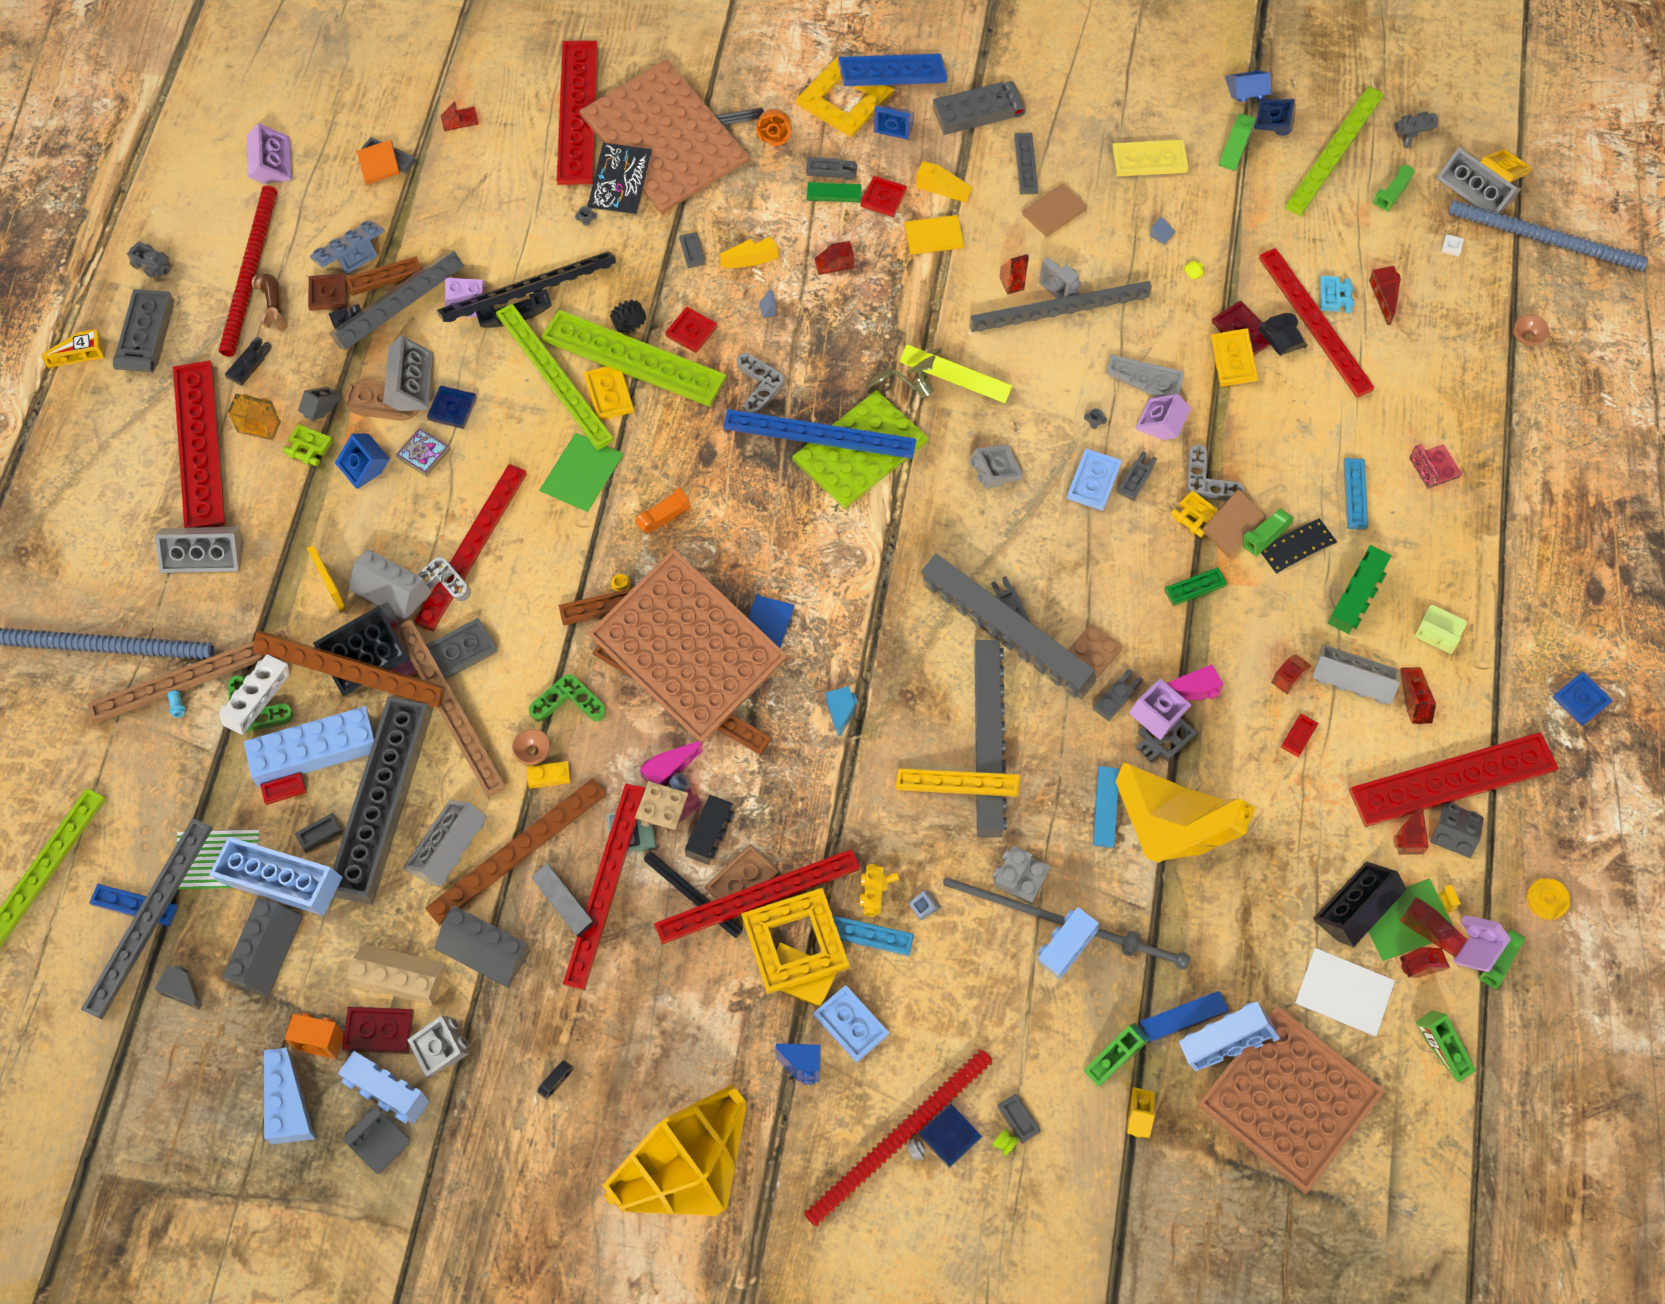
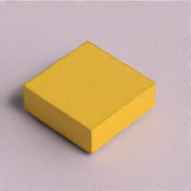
M1452 884L1445 886L1439 893L1448 913L1455 911L1461 904Z

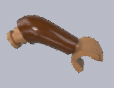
M271 274L254 276L251 283L252 287L261 290L265 294L267 310L262 314L260 322L264 327L269 328L271 322L274 321L276 328L280 332L285 331L287 321L281 315V285L279 280Z

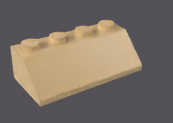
M364 944L353 957L346 980L354 987L434 1005L447 964Z

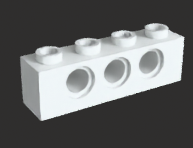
M268 654L263 660H259L255 670L251 675L246 676L243 685L239 690L234 691L231 700L220 709L221 724L243 735L290 676L288 664Z

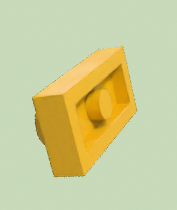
M568 761L527 767L529 789L571 783Z

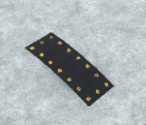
M1319 518L1274 540L1261 554L1277 574L1296 562L1337 543V541Z

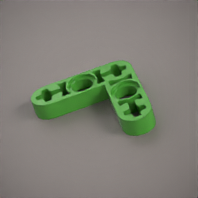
M573 675L563 676L529 707L531 718L538 722L545 720L568 699L592 721H601L605 717L606 711L603 703ZM565 683H572L575 692L573 693L569 686L566 687ZM552 694L560 696L556 702H550L548 698ZM580 694L588 695V699L585 702H579L577 697ZM591 703L596 710H600L599 714H597L596 712L593 714L592 708L590 707ZM535 709H542V713L535 714Z
M234 676L229 679V701L236 690L237 683L241 684L239 688L243 685L244 678L242 676ZM287 704L267 706L259 714H267V720L258 722L256 718L246 732L287 724L292 720L293 712ZM285 710L284 717H280L281 711Z

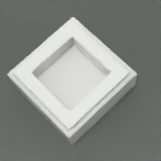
M1446 234L1441 252L1459 257L1464 239Z

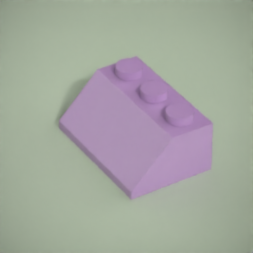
M258 123L247 134L248 177L263 184L290 181V137Z

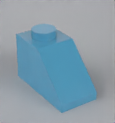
M849 686L825 693V701L837 736H842L855 713L857 698L854 692L851 693Z

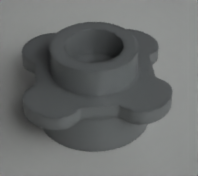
M585 206L579 209L575 218L587 226L593 219L597 218V214L590 207Z
M1097 408L1090 410L1089 414L1086 413L1084 415V419L1090 423V427L1093 429L1107 422L1103 412Z

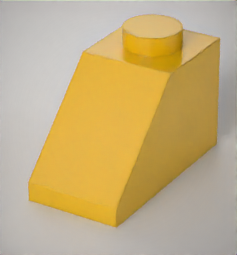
M1133 1087L1127 1121V1133L1135 1137L1150 1138L1155 1116V1092Z

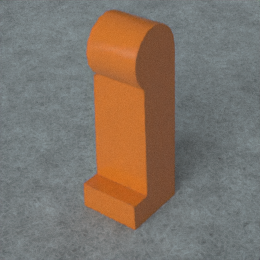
M678 487L673 490L671 496L648 511L639 514L635 522L645 534L653 530L655 531L690 509L689 498Z

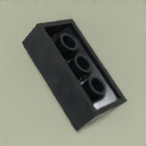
M1366 861L1313 919L1338 942L1354 948L1407 888L1397 871Z

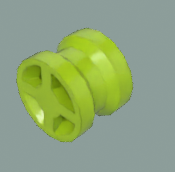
M1005 1128L992 1146L999 1148L1002 1154L1007 1157L1020 1139L1013 1137L1010 1131Z

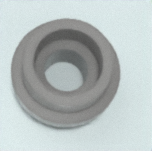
M912 1139L911 1143L907 1145L910 1154L915 1161L919 1159L924 1160V1154L926 1153L924 1145L921 1141L916 1142L915 1139Z

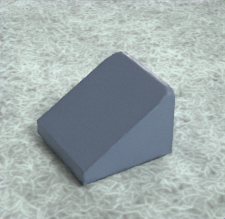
M1160 217L1152 226L1150 237L1165 245L1175 231Z
M769 290L759 303L763 318L776 316L777 314L774 294L772 290Z
M924 890L909 902L920 920L941 908L930 890Z

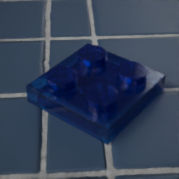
M440 385L427 418L429 421L464 429L477 396L474 393Z
M952 1104L919 1133L920 1138L949 1169L982 1139L980 1133Z

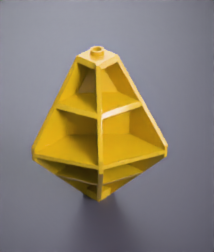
M1124 762L1115 781L1146 859L1157 863L1163 860L1187 856L1197 857L1247 834V828L1256 808L1243 799L1223 800L1188 789Z
M732 1084L667 1116L658 1123L602 1185L606 1191L603 1196L610 1206L615 1203L621 1212L700 1216H718L727 1209L747 1109L744 1098Z

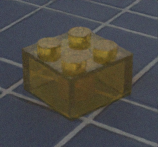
M236 393L227 412L237 433L274 440L281 423L272 401L267 398L252 397L249 394L242 395Z

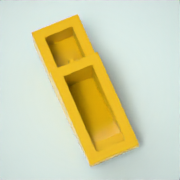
M771 236L757 243L749 239L720 253V265L722 268H741L766 263L778 258V246Z

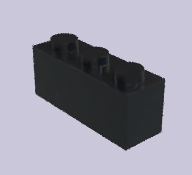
M711 794L709 795L684 849L686 857L707 865L710 864L711 859L715 860L719 851L717 846L720 841H724L727 834L726 826L728 822L732 823L735 816L732 802Z

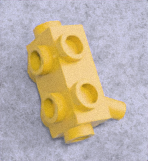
M876 864L866 865V873H862L861 886H865V894L860 893V906H864L865 916L874 917L876 914L881 915L882 891H887L888 883L899 880L897 872L884 875L883 867H879Z

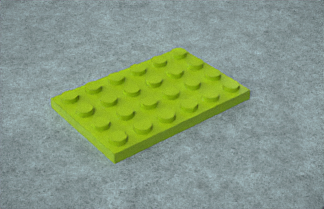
M877 390L832 425L916 438L914 453L929 442V437ZM814 443L807 444L792 456V460L843 509H846L908 459Z

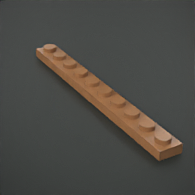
M410 619L401 624L400 627L411 657L410 660L421 680L444 686L442 703L438 710L487 798L504 790L506 786L413 621Z
M284 630L273 634L287 639ZM255 641L87 703L92 721L95 724L163 699L171 691L177 690L181 692L258 663L266 655L253 652Z

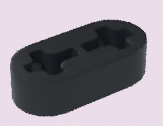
M566 1060L560 1062L539 1086L537 1093L544 1099H549L569 1077L574 1067Z

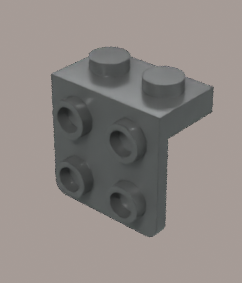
M1454 803L1443 804L1439 823L1431 837L1430 843L1471 858L1481 839L1484 818L1477 812L1468 811Z
M375 1106L364 1113L361 1118L362 1120L356 1126H352L347 1130L342 1140L376 1174H380L409 1145L410 1141Z

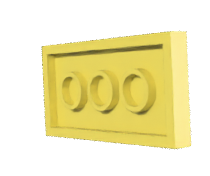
M1184 140L1113 143L1112 145L1116 177L1188 172Z

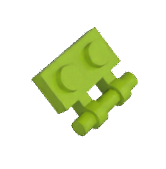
M298 424L288 438L290 443L293 444L292 447L284 446L283 453L292 459L302 460L306 465L317 467L320 460L315 458V455L324 456L333 440L327 435ZM304 448L308 451L305 454L303 452H300V449Z

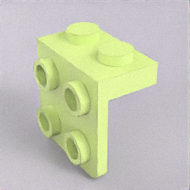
M1431 605L1414 637L1452 654L1461 639L1460 637L1467 622L1441 608Z

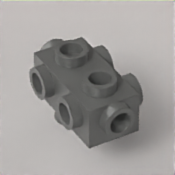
M1428 111L1418 113L1416 117H1412V114L1402 116L1400 121L1394 123V130L1397 132V137L1405 136L1404 147L1410 148L1412 138L1418 137V133L1430 131L1438 127V117L1435 113L1428 114Z
M138 241L126 253L130 260V265L137 270L139 268L143 269L144 273L150 278H153V276L160 278L162 275H167L170 271L171 265L168 256L163 252L155 251L149 244L145 245Z

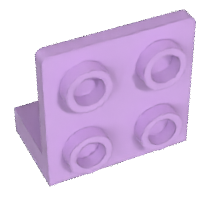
M446 278L445 307L483 294V288L487 289V281ZM474 312L473 315L464 317H477L476 312Z
M1465 915L1461 923L1466 928V932L1470 937L1455 957L1454 963L1489 972L1511 938L1499 922Z

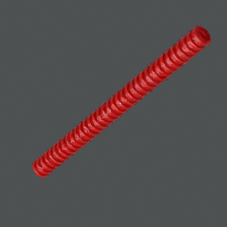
M263 186L259 196L228 318L218 349L219 353L226 357H233L236 353L253 288L251 284L252 278L257 273L278 194L277 189L272 186Z
M981 1049L977 1051L978 1054H973V1058H969L967 1060L968 1063L962 1065L963 1068L959 1067L958 1072L953 1073V1077H948V1081H944L943 1086L938 1087V1091L934 1090L933 1095H929L928 1100L922 1102L923 1105L919 1104L917 1106L918 1109H914L912 1115L908 1114V1118L903 1119V1123H899L897 1129L893 1128L892 1133L887 1134V1138L883 1137L882 1142H878L877 1147H873L871 1153L867 1152V1156H863L861 1162H856L857 1166H852L851 1171L846 1172V1176H841V1180H837L835 1186H830V1191L826 1190L825 1195H821L819 1201L815 1200V1204L810 1205L809 1210H804V1215L813 1226L818 1227L819 1222H823L825 1216L829 1217V1213L834 1212V1208L840 1206V1202L844 1203L845 1198L851 1196V1192H856V1187L860 1188L861 1183L866 1182V1178H871V1174H875L877 1172L876 1169L882 1167V1163L886 1164L887 1159H891L892 1154L897 1153V1149L901 1150L902 1145H906L907 1140L913 1138L912 1135L916 1136L918 1134L917 1131L923 1129V1125L927 1126V1122L932 1121V1117H936L938 1111L942 1112L943 1107H947L948 1102L951 1103L953 1101V1097L957 1098L958 1093H962L963 1088L966 1089L968 1087V1083L972 1084L973 1079L978 1078V1074H983L982 1070H987L988 1065L991 1066L993 1064L991 1057Z

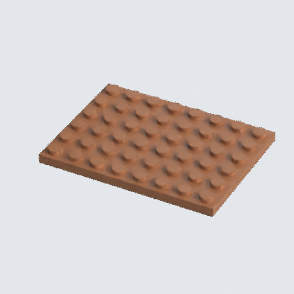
M667 59L580 110L581 117L603 143L652 149L642 191L661 214L749 161V156Z
M674 548L588 633L606 653L701 744L788 658L772 640Z

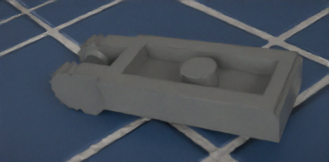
M808 157L806 176L843 177L845 180H853L856 178L854 170L857 169V163L843 159Z
M1142 451L1121 483L1117 493L1135 501L1152 473L1158 458L1153 456L1147 466L1143 464L1147 453Z
M1002 577L1003 584L1007 588L1002 593L999 591L998 584L995 581L992 582L991 585L996 593V598L1030 622L1014 587H1011L1007 577Z
M1130 669L1112 685L1093 707V710L1108 722L1132 697L1134 691L1143 681L1139 676L1130 687L1126 685L1125 682L1133 673Z

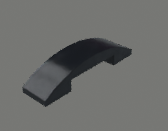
M547 289L529 294L530 299L513 304L524 320L533 318L552 306ZM492 306L488 310L476 311L480 327L494 328L504 326L496 315V312L504 307L494 309V306Z

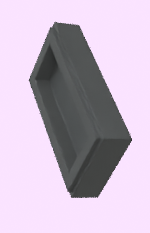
M697 232L679 236L687 268L705 265Z
M333 813L294 834L306 853L343 831Z
M1017 1094L1012 1095L997 1105V1108L1015 1135L1020 1139L1021 1144H1024L1041 1132Z

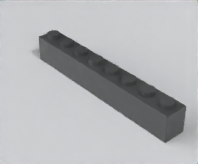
M447 250L329 333L339 349L346 350L442 283L446 278L464 267L462 261L455 251Z

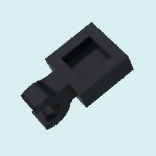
M357 304L352 306L349 311L344 307L328 313L334 329L360 312L361 308Z

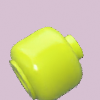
M1193 260L1184 267V271L1190 278L1197 279L1204 274V267L1201 262L1198 263Z

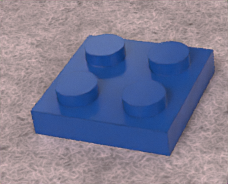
M1584 672L1580 673L1552 697L1581 726H1584L1613 701Z

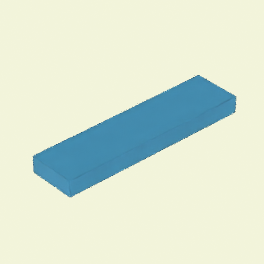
M1345 458L1344 477L1347 529L1367 530L1365 459Z
M1098 767L1093 846L1114 848L1118 787L1115 781L1120 768Z
M832 915L841 941L901 955H910L914 934Z

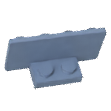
M372 220L364 221L357 229L349 230L343 237L331 240L329 245L324 248L321 247L314 250L313 254L309 257L321 267H325L338 260L344 273L348 274L378 256L370 240L385 232V230Z

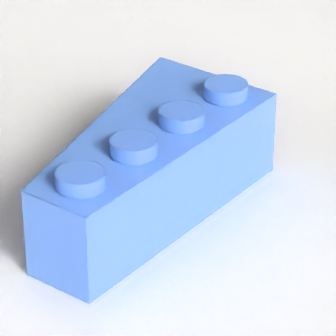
M1256 1001L1255 1003L1246 1004L1243 1009L1235 1013L1225 1015L1223 1019L1216 1023L1207 1024L1196 1033L1186 1035L1179 1043L1189 1065L1195 1071L1222 1062L1223 1056L1235 1057L1242 1054L1244 1048L1254 1046L1256 1049L1263 1046L1262 1041L1272 1038L1274 1042L1281 1038L1270 1016Z
M287 1048L264 1050V1139L270 1144L316 1139L306 1108L305 1097L300 1086L294 1057Z
M353 1051L338 1072L343 1079L341 1083L350 1089L355 1086L361 1090L359 1094L369 1101L371 1098L378 1101L377 1106L384 1111L392 1110L396 1113L395 1117L406 1124L409 1121L415 1124L429 1103V1100L422 1091L417 1088L413 1089L402 1079L398 1082L397 1078L385 1069H378L379 1066Z

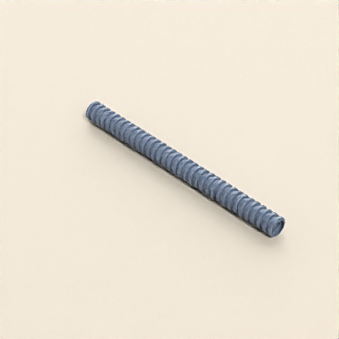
M1455 199L1452 201L1448 211L1450 216L1453 214L1454 217L1460 216V219L1465 218V220L1470 219L1471 222L1476 221L1477 224L1479 222L1482 225L1487 224V227L1493 226L1494 229L1496 227L1498 230L1504 229V232L1510 231L1511 234L1513 232L1515 235L1521 234V237L1526 236L1527 239L1531 237L1532 240L1537 239L1538 242L1543 241L1544 244L1548 242L1549 245L1554 244L1555 247L1560 246L1561 249L1563 247L1566 250L1571 249V252L1577 251L1578 254L1580 252L1582 255L1588 254V257L1594 256L1595 259L1597 257L1599 260L1605 259V262L1611 261L1612 264L1614 262L1616 265L1622 264V267L1628 266L1629 269L1632 267L1635 271L1639 269V272L1644 271L1648 263V256L1642 257V254L1636 255L1635 252L1633 254L1631 251L1625 252V249L1619 250L1618 247L1616 249L1614 246L1608 247V244L1602 245L1601 242L1599 244L1597 241L1591 242V239L1585 240L1584 237L1582 239L1580 236L1574 237V234L1568 235L1567 232L1565 234L1563 231L1557 232V229L1551 230L1550 227L1548 229L1546 226L1540 227V224L1535 225L1533 222L1530 224L1529 221L1523 222V219L1518 220L1516 217L1513 219L1512 216L1506 217V214H1496L1495 211L1490 212L1489 209L1487 211L1484 208L1479 209V206L1473 207L1472 204L1469 206L1468 203L1462 204V201L1456 202L1457 200Z
M0 628V645L2 644L3 646L70 649L71 651L76 649L77 651H101L102 653L107 651V653H126L127 655L131 653L137 655L138 653L141 656L144 654L145 656L157 655L158 657L162 655L163 657H168L169 655L170 658L175 656L176 658L182 657L185 659L188 657L192 659L194 657V659L200 658L201 660L213 657L214 645L212 642L200 643L196 641L194 643L193 641H169L168 639L163 641V639H144L143 637L139 639L133 637L132 639L129 636L126 638L125 636H101L100 634L95 636L94 634L89 635L86 633L70 634L66 632L64 634V632L58 633L56 631L45 632L43 630L27 631L26 629Z

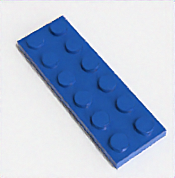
M941 53L838 57V65L844 86L947 82V74Z

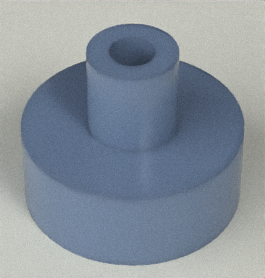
M675 773L669 779L670 788L683 792L690 788L689 781L680 773Z

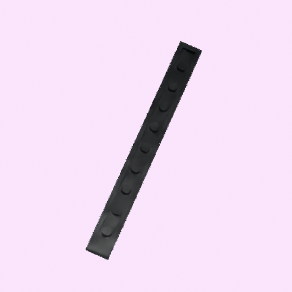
M607 251L437 309L438 316L443 322H453L458 317L470 316L479 310H488L493 305L505 304L514 298H523L528 293L542 291L543 288L548 286H558L560 282L575 280L580 275H589L594 273L595 270L607 269L616 263V259L612 253Z

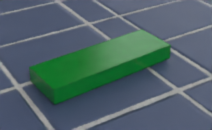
M808 182L807 201L860 203L861 184Z
M1219 567L1169 585L1165 587L1164 591L1172 606H1176L1226 587L1227 582Z

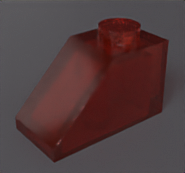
M850 241L831 244L814 258L818 275L854 269V253Z
M1294 654L1277 670L1271 683L1288 695L1312 665L1297 654Z
M1418 808L1399 829L1397 834L1394 835V847L1398 849V855L1424 854L1429 848L1423 808Z
M1420 947L1399 957L1402 962V970L1408 978H1419L1450 968L1442 948Z

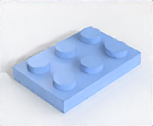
M1085 449L1066 499L1104 511L1122 460Z
M846 985L813 1013V1016L856 1064L889 1036L886 1028Z

